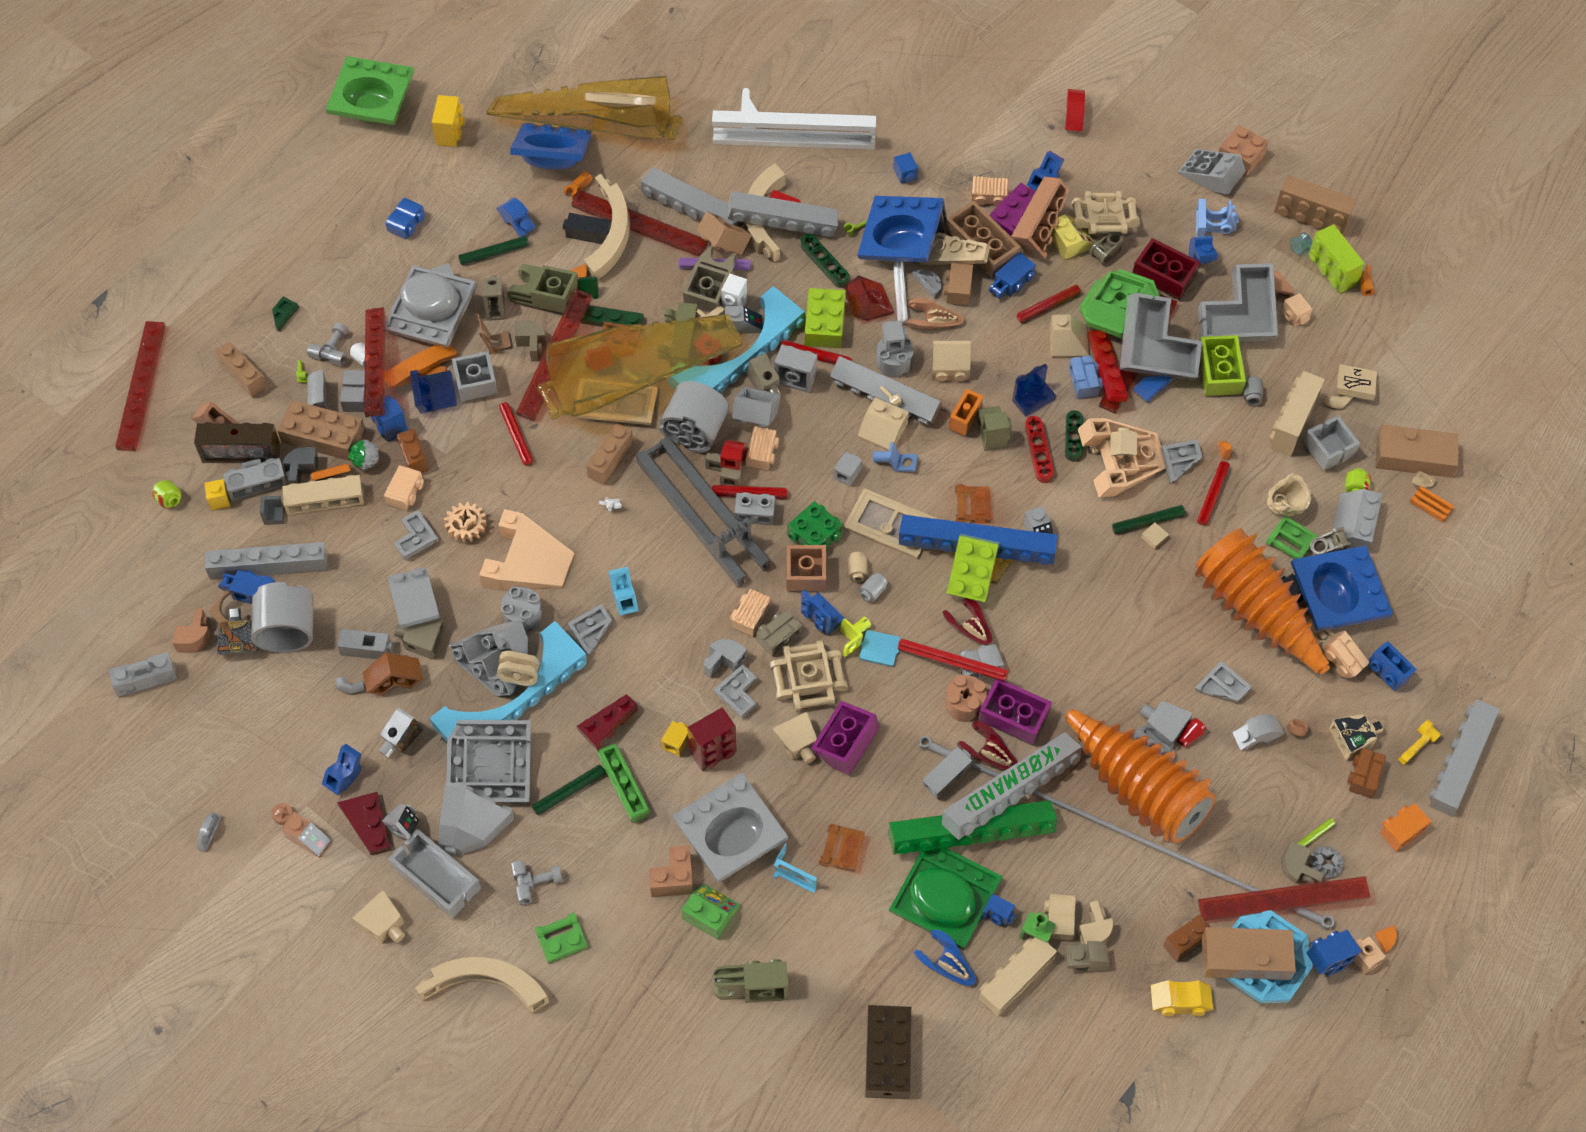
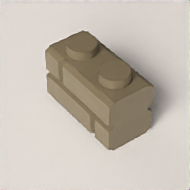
M785 610L783 613L778 612L769 624H763L758 628L756 633L757 642L773 656L783 646H786L802 633V625L788 610Z

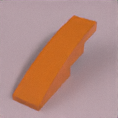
M451 344L448 348L435 345L397 364L382 374V378L394 389L423 379L424 374L429 370L440 367L441 363L450 361L452 358H457L458 353Z

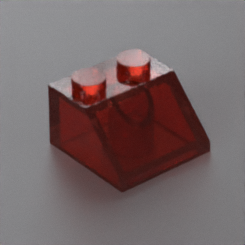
M858 275L843 288L846 299L852 308V313L858 319L869 321L894 313L882 283Z

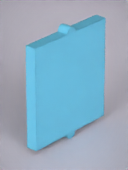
M866 630L864 642L861 643L862 650L859 660L893 667L896 655L899 654L898 643L900 637Z

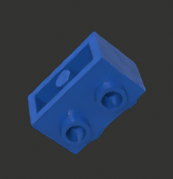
M1389 641L1375 650L1368 660L1370 662L1368 665L1394 691L1408 682L1417 670Z

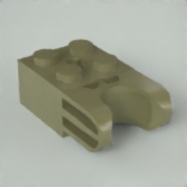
M522 264L518 273L520 279L526 282V284L512 285L507 292L509 299L515 303L567 314L579 290L577 272L545 265L537 267Z
M773 959L767 963L750 961L747 964L719 966L713 971V991L720 1000L745 999V1003L788 1000L786 961L780 959Z

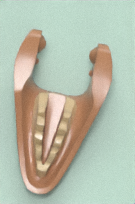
M913 298L908 302V307L924 311L926 315V321L909 319L907 326L910 328L934 330L961 325L964 321V317L959 313L948 310L932 300Z

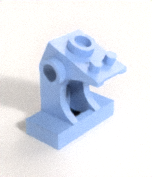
M1198 199L1196 207V237L1204 236L1205 232L1228 234L1232 231H1237L1236 223H1239L1238 212L1234 211L1236 205H1232L1229 200L1227 207H1223L1221 211H1211L1206 207V199ZM1211 221H1221V223H1213Z

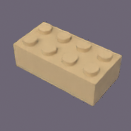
M1306 371L1302 372L1301 377H1296L1293 388L1287 396L1286 403L1280 411V416L1273 426V431L1269 438L1272 441L1270 449L1290 457L1292 456L1316 404L1325 379Z

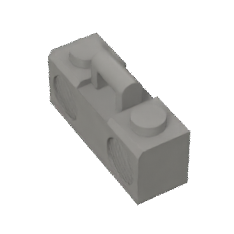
M259 458L241 463V469L234 468L230 469L227 473H223L231 501L288 485L280 458H270L261 463Z
M168 652L149 657L147 660L109 669L112 686L118 697L178 679L174 662Z

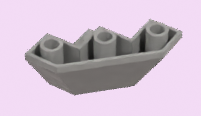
M521 620L486 628L449 645L456 663L496 696L511 695L514 692L517 684L501 681L497 677L499 657L502 652L514 651L528 654V637Z

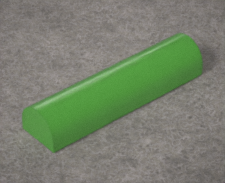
M617 744L599 749L597 754L630 821L635 823L645 819L649 815L650 810Z

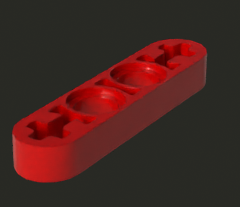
M1030 416L1025 422V432L1035 476L1039 482L1048 483L1053 478L1054 470L1043 422L1037 416ZM1031 423H1034L1036 426V432H1033L1034 429ZM1039 438L1042 440V443L1034 444L1032 440ZM1043 454L1046 456V459L1038 460L1036 455ZM1044 466L1045 473L1048 474L1047 476H1044V474L1042 473V467Z

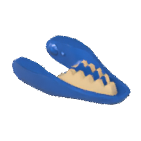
M932 930L930 932L932 938L944 947L943 954L935 963H932L921 950L916 949L913 952L915 957L934 972L959 984L972 986L976 981V977L955 942L943 931Z

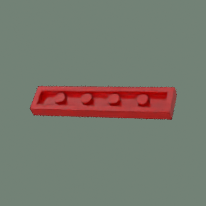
M1089 330L1087 337L1095 361L1098 364V370L1108 401L1127 402L1129 396L1108 334L1103 331Z

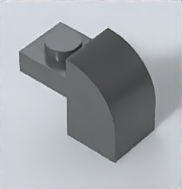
M316 447L297 448L286 455L283 465L286 471V481L289 484H300L302 473L312 474V472L317 471L319 456Z

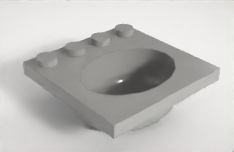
M412 265L383 326V330L388 333L448 348L478 284L473 280Z
M743 773L672 815L673 820L717 883H720L788 840L785 831Z

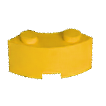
M1168 980L1151 985L1153 1010L1162 1012L1163 1016H1173L1175 1014L1203 1016L1205 1012L1213 1010L1211 985L1202 981L1174 982Z

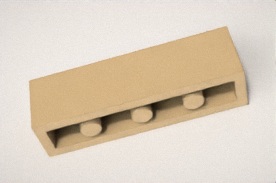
M349 475L343 478H329L327 480L309 481L300 484L292 483L282 486L284 507L287 515L364 505L363 484L360 475Z
M1030 937L1022 946L1024 949L1020 953L1015 952L1008 960L1009 964L1005 968L1001 966L995 972V978L991 982L986 981L979 989V1000L997 1017L1055 959L1057 951L1047 942Z

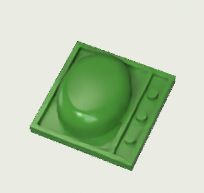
M346 56L327 104L326 113L354 118L363 122L395 125L412 80L414 68Z

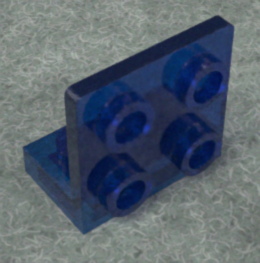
M1046 364L1034 367L1031 372L1026 375H1020L1015 381L1012 402L1025 417L1056 399V394L1045 383L1048 369Z
M418 370L410 371L415 407L420 414L457 406L453 376L450 370L421 376Z

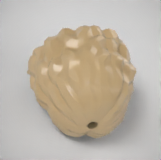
M1291 473L1269 490L1267 505L1272 512L1278 515L1295 516L1296 514H1301L1310 505L1311 490L1308 488V484L1304 482L1302 476Z

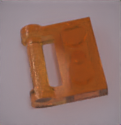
M956 485L955 493L957 494L958 511L956 521L990 524V487ZM965 495H970L971 515L965 513Z
M829 824L827 830L829 834L823 856H820L819 864L824 867H834L855 873L865 832ZM842 835L837 858H831L836 836Z

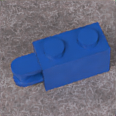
M1019 252L995 274L994 283L988 291L996 294L998 299L1005 294L1011 297L1015 292L1018 293L1027 281L1030 282L1034 278L1036 264Z
M238 570L236 575L224 573L222 576L223 580L218 584V587L224 591L230 590L232 599L252 604V597L258 592V587L274 583L275 580L270 576H259L251 571L244 572Z

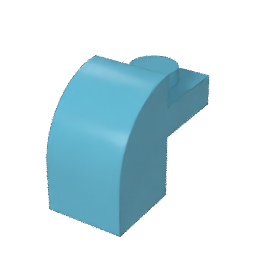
M628 567L608 571L619 615L639 611Z

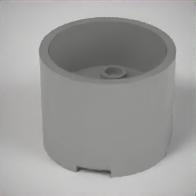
M694 381L681 382L678 384L661 418L659 429L664 437L668 436L675 445L678 442L689 447V451L706 452L713 445L729 411L728 402L718 391L705 384Z
M274 582L258 587V592L252 597L251 640L253 644L263 650L279 653L295 652L308 647L313 641V593L302 585L298 587L286 586V582Z

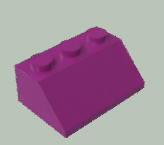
M841 701L811 747V750L832 768L851 775L880 728L876 714Z

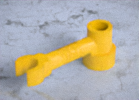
M1429 719L1417 729L1422 737L1398 759L1403 765L1429 741L1434 743L1442 735Z

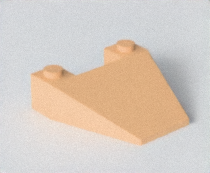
M1090 418L1078 428L1083 446H1100L1106 470L1093 480L1098 497H1115L1166 469L1160 450L1162 446L1157 433L1106 418ZM1118 428H1130V431L1137 432V455L1128 457L1110 455L1111 432L1118 431Z
M504 509L498 524L500 536L512 539L513 541L504 563L485 559L479 574L482 586L500 591L509 590L514 586L529 589L563 588L574 552L523 513Z

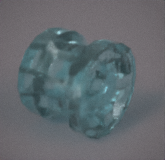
M1306 232L1301 233L1299 237L1290 239V246L1298 255L1303 253L1304 250L1311 248L1312 239Z

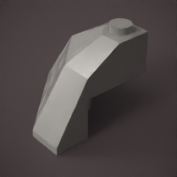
M446 782L439 824L440 848L449 856H455L456 854L464 855L486 847L513 821L514 814L512 808L506 805H496V800L485 794L480 796L474 794L473 788L467 785Z

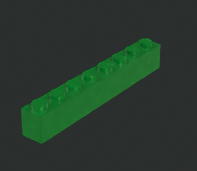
M1049 800L1009 806L1000 815H995L985 825H980L971 834L965 835L959 840L942 825V815L889 822L888 837L893 855L907 854L910 852L939 848L945 849L961 845L967 846L969 844L988 843L990 841L1009 840L1033 835H1047L1055 833L1057 817L1052 802Z

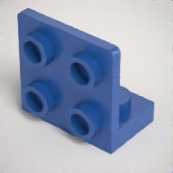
M806 590L801 592V613L805 618H810L820 632L823 631L828 636L841 625L844 617L819 592L813 597Z

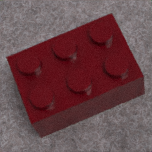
M1151 238L1135 261L1132 273L1154 280L1157 289L1180 300L1197 276L1200 262Z
M723 707L687 727L689 753L701 771L714 768L718 762L731 758L737 752L736 726Z

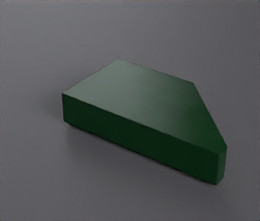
M284 296L272 309L275 327L278 332L299 308L297 303Z

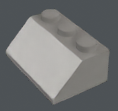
M1361 489L1340 494L1332 530L1344 527L1345 537L1351 543L1348 549L1366 546L1369 551L1373 541L1382 493Z

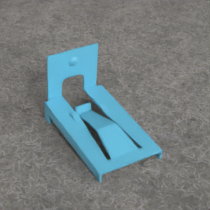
M785 843L774 864L776 872L773 877L777 878L779 875L814 893L817 878L782 861L786 851ZM781 864L793 871L781 869L778 865ZM796 876H801V877L804 878L807 882L803 881L802 879H800V878H798V877H796Z

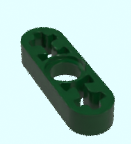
M1076 410L1068 412L1065 421V457L1071 462L1079 461L1083 452L1080 436L1078 439L1069 437L1070 433H1077L1079 435L1078 428L1083 425V415ZM1072 418H1076V426H1073ZM1072 446H1076V454H1072Z

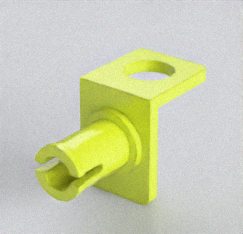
M862 617L853 625L845 618L842 620L840 631L851 640L844 647L842 654L844 657L860 647L863 638L862 632L871 627L870 620L865 621L867 617Z

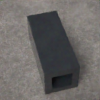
M569 212L568 218L564 219L563 230H565L566 238L603 244L612 223L611 220Z

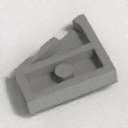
M1197 439L1160 448L1170 483L1178 479V477L1202 458Z
M600 604L568 622L567 626L588 657L612 623V619L603 605Z
M1220 661L1195 687V691L1238 703L1251 690L1252 686Z

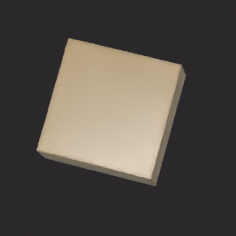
M1157 523L1152 524L1141 535V538L1154 549L1158 548L1169 537V534Z

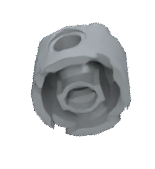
M882 338L877 345V368L880 369L883 375L890 378L902 377V374H907L911 370L913 363L911 339H905L904 350L886 352Z
M514 586L502 598L501 609L505 623L521 620L525 632L532 628L535 629L540 624L543 613L539 595L535 591L525 587Z

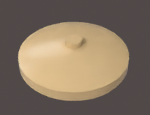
M585 92V100L602 107L614 109L615 113H625V110L640 109L656 104L655 96L612 92Z

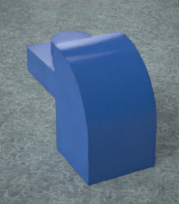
M1048 151L1041 166L1033 170L1027 186L1036 191L1044 177L1058 178L1060 176L1059 170L1065 159L1052 151Z
M511 198L496 208L504 222H510L519 237L526 235L536 228L527 214V208L519 199Z
M1211 235L1192 237L1189 243V256L1198 260L1200 264L1211 263V261L1217 260L1218 254L1213 246V237Z
M348 744L341 746L337 762L325 771L322 785L336 795L345 791L358 777L362 766L359 764L362 754Z

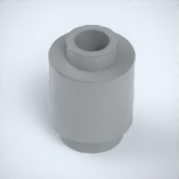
M1258 377L1246 379L1244 399L1248 405H1259L1263 399V381Z
M879 573L871 575L859 588L862 599L867 602H874L886 589L888 584L886 578Z

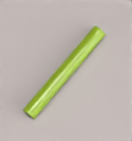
M1329 818L1297 843L1306 847L1333 827L1335 821Z

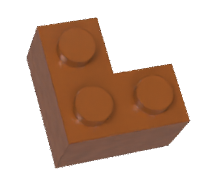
M392 652L384 653L363 671L367 693L382 696L394 686L411 689L423 680L418 658L393 654Z

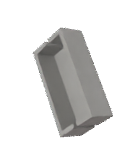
M417 829L404 842L410 854L407 856L405 848L401 845L388 858L389 863L394 871L453 919L465 906L464 900L469 902L481 890L479 880Z

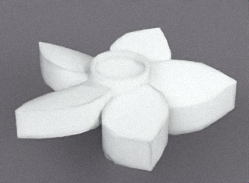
M605 497V501H599V504L606 505L608 511H612V507L618 509L622 506L620 499Z

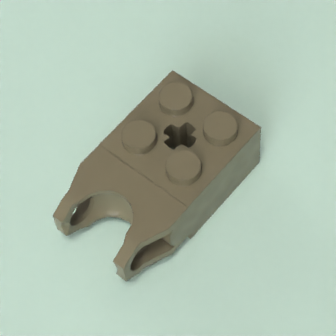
M709 245L694 265L683 291L684 303L697 304V308L711 312L719 305L722 306L721 290L729 274L734 275L737 254L732 253L724 262H716L712 259L713 246Z

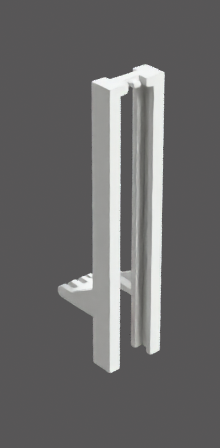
M744 88L742 92L741 111L713 110L712 126L742 127L714 128L713 144L875 150L876 116L758 112L750 100V90L748 88ZM756 128H783V129L870 131V133H863V132H833V131H802V130H772V129H756Z

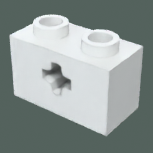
M729 274L721 290L722 307L724 309L726 306H745L747 302V279Z

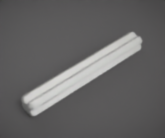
M896 261L893 267L897 320L905 325L907 324L908 316L903 262Z

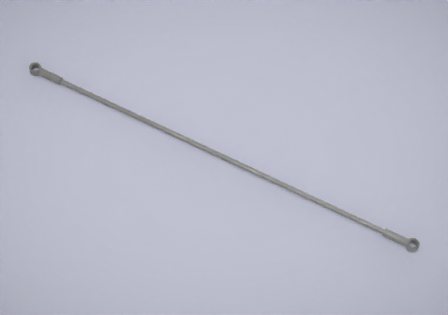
M922 736L919 739V748L922 750L929 749L945 757L952 752L945 747L931 742L928 736ZM926 741L928 745H923L921 742ZM972 762L971 767L993 777L999 775L995 771ZM1034 790L1032 793L1295 911L1296 914L1320 924L1324 930L1332 929L1335 923L1333 917L1329 915L1323 917L1301 906L1297 907L1040 791ZM1324 921H1329L1331 925H1326Z

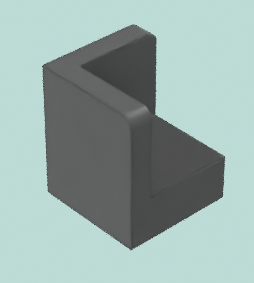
M261 496L260 515L264 525L284 524L285 507L281 496Z

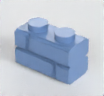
M1091 355L1083 356L1082 358H1071L1069 371L1076 397L1078 399L1097 397L1100 389L1103 388L1102 379L1097 376V362L1093 361Z

